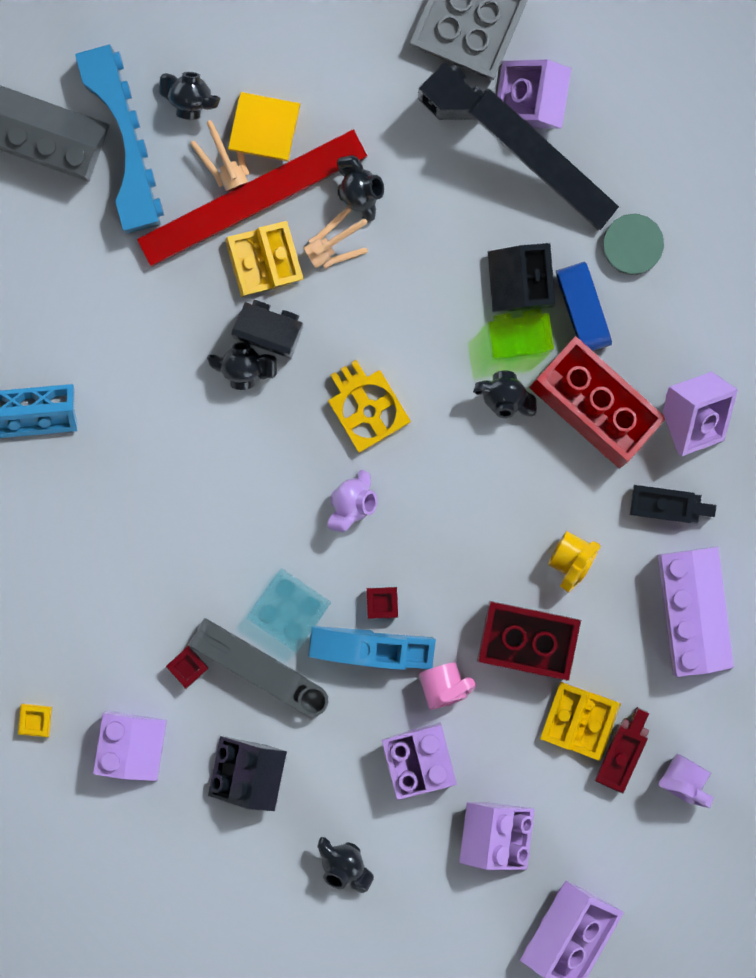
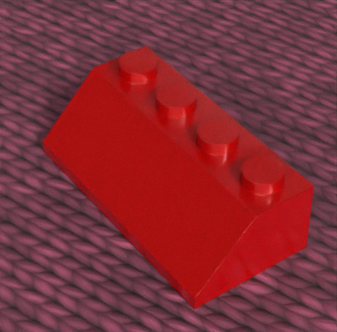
M576 336L529 387L618 469L632 459L665 421L664 415Z

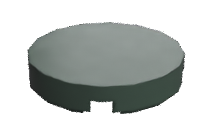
M637 213L623 215L614 220L606 230L603 240L604 255L609 264L617 271L631 275L643 274L653 268L661 258L664 249L663 233L657 223L648 216Z

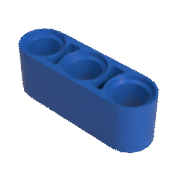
M584 261L556 270L559 287L575 336L592 351L611 346L610 332L587 263Z

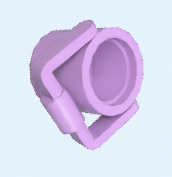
M676 753L658 785L691 805L710 808L714 797L702 791L712 773Z

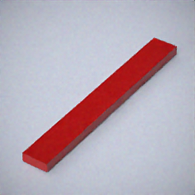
M352 129L141 236L137 241L150 266L153 267L338 173L337 160L340 157L354 155L359 161L368 158L355 130Z

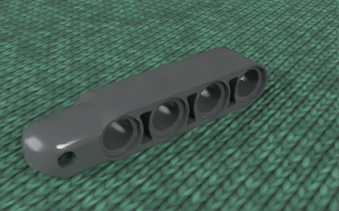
M206 618L203 619L198 627L199 630L194 634L189 643L191 647L306 715L317 716L326 710L329 703L328 695L322 687Z

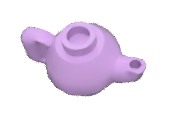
M360 470L357 479L346 480L332 492L331 504L336 512L331 515L327 522V526L331 531L345 532L354 522H358L367 515L374 513L377 507V496L375 492L369 489L371 486L370 473Z

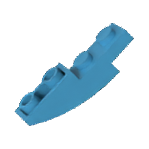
M312 626L308 656L327 661L400 670H405V668L431 669L433 668L436 639L426 636L374 633L372 630Z

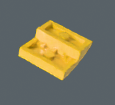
M241 92L232 127L229 151L289 162L301 104Z
M287 221L259 227L253 231L225 238L241 297L264 292L304 279Z
M560 682L540 739L601 761L621 703Z

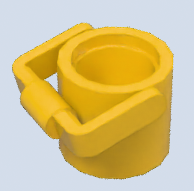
M568 531L563 534L548 563L550 567L566 575L560 585L561 588L570 593L582 582L601 548L599 543L595 541L589 543Z

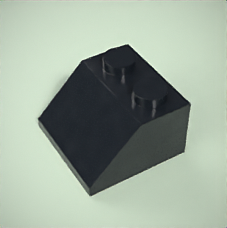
M253 300L252 304L245 302L231 332L233 338L292 359L304 326L303 322L298 321L299 315L286 310H282L281 314L269 311L271 305L258 300Z

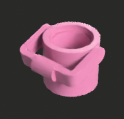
M456 662L437 666L418 674L429 710L450 706L462 701L476 688V683L472 678L467 677L461 680Z

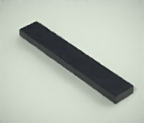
M486 88L467 111L470 116L596 229L601 230L619 208L610 197L491 89Z

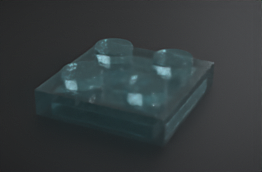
M281 568L247 619L297 653L311 633V627L316 626L331 604V601Z

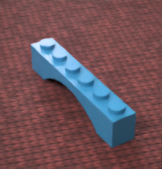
M109 44L76 53L75 57L84 86L111 110L123 135L126 153L125 173L121 189L115 200L123 231L129 234L161 225L159 217L164 216V211L160 198L154 199L151 187H155L156 182L152 169L146 170L143 158L148 157L144 139L138 140L135 129L140 128V123L136 110L130 111L127 100L132 98L128 81L122 82L119 70H123L124 65L120 52H114Z

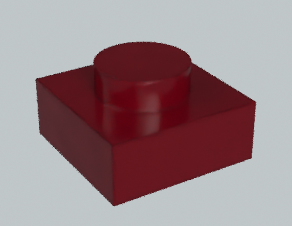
M397 587L367 588L368 619L398 618Z
M187 646L166 665V668L185 689L209 669L190 646Z

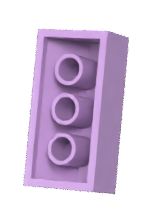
M712 547L657 554L673 675L682 677L734 668L719 548Z

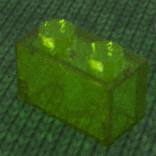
M541 309L523 311L524 317L511 318V313L493 316V321L487 323L492 360L552 352L554 344L549 313L542 314Z

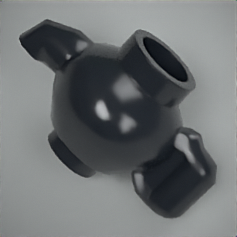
M184 72L182 77L179 78L168 73L160 76L159 93L176 107L177 117L194 120L200 118L202 109L211 110L218 107L221 98L211 95L210 88L200 78L199 73Z
M356 156L340 157L337 160V167L344 178L338 186V196L352 210L361 211L362 219H366L367 223L375 220V203L384 195V183L380 176L373 175L370 171L363 169V165Z
M246 342L233 344L232 348L223 357L214 354L207 356L209 366L218 372H222L224 377L230 380V386L233 389H251L255 385L254 379L260 378L264 380L274 378L277 375L276 357L269 354L259 355Z
M498 371L493 375L492 381L484 380L475 384L473 393L477 395L482 394L485 404L500 418H510L517 411L528 417L535 416L537 413V398L529 393L524 385L517 380V375L514 372Z
M320 837L317 848L322 857V867L325 871L323 875L324 881L336 889H344L347 884H350L352 889L360 893L367 892L374 880V875L364 867L359 847L350 842L333 847L327 838Z

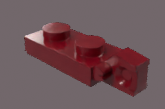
M636 707L630 721L623 719L594 779L595 782L622 794L624 793L648 740L649 729L644 728L649 716L647 711Z

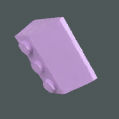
M565 880L547 914L542 918L539 928L531 942L527 945L520 961L543 978H587L624 912L589 891Z

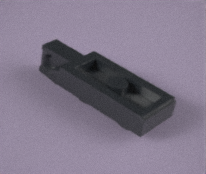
M633 485L629 515L684 523H698L699 516L715 517L717 505L701 503L702 495H695L692 492Z

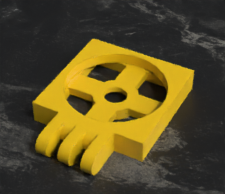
M354 360L351 364L357 373L353 376L346 366L341 368L346 380L341 382L336 372L330 374L340 393L329 399L328 402L360 453L411 423V420L381 370L367 377L358 361ZM366 385L379 386L385 389L387 394L376 401L368 398L363 387ZM352 394L359 405L358 410L345 419L343 415L344 402ZM394 404L396 417L393 425L387 429L380 417L383 410ZM370 405L375 408L376 412L373 417H366L363 411L366 406ZM364 422L371 425L377 436L373 438L362 437L355 434L352 429Z

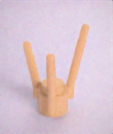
M211 120L207 121L211 136L224 163L219 168L221 174L195 141H191L190 145L215 177L218 186H224L226 192L248 183L246 176L250 173L245 163L244 153L237 152L239 166L236 161L230 162Z
M348 206L316 236L309 239L310 244L303 248L315 268L323 264L326 269L335 263L366 254L368 249L361 248L330 257L335 254L332 246L366 225L367 220L362 219L328 241L324 237L352 211Z

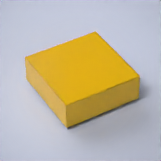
M22 703L18 735L50 737L53 706Z

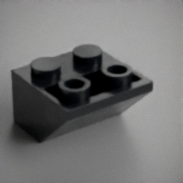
M444 62L418 88V100L439 120H475L467 111L483 92L477 86L471 88L464 81L466 78L465 74L456 65L453 64L450 67Z
M550 243L519 245L487 252L492 312L554 307L555 292Z
M220 736L208 796L246 809L275 811L287 751L264 744Z

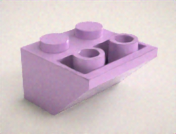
M441 722L412 729L382 740L397 800L457 785Z
M467 802L459 863L485 870H527L535 809L488 802Z

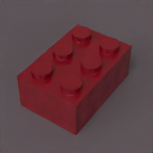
M489 601L477 661L569 681L581 620Z

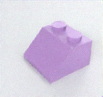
M548 59L502 61L497 96L533 128H562L571 68Z
M713 372L672 385L666 393L663 415L677 453L681 456L725 440L738 389Z
M105 711L102 715L93 774L120 779L157 781L167 720Z

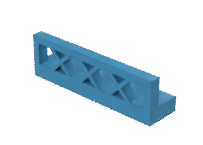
M74 385L0 390V401L6 403L0 408V438L77 431V418L74 409ZM67 395V402L53 403L50 401L55 396ZM33 398L36 400L32 405L23 406L20 404L25 399Z

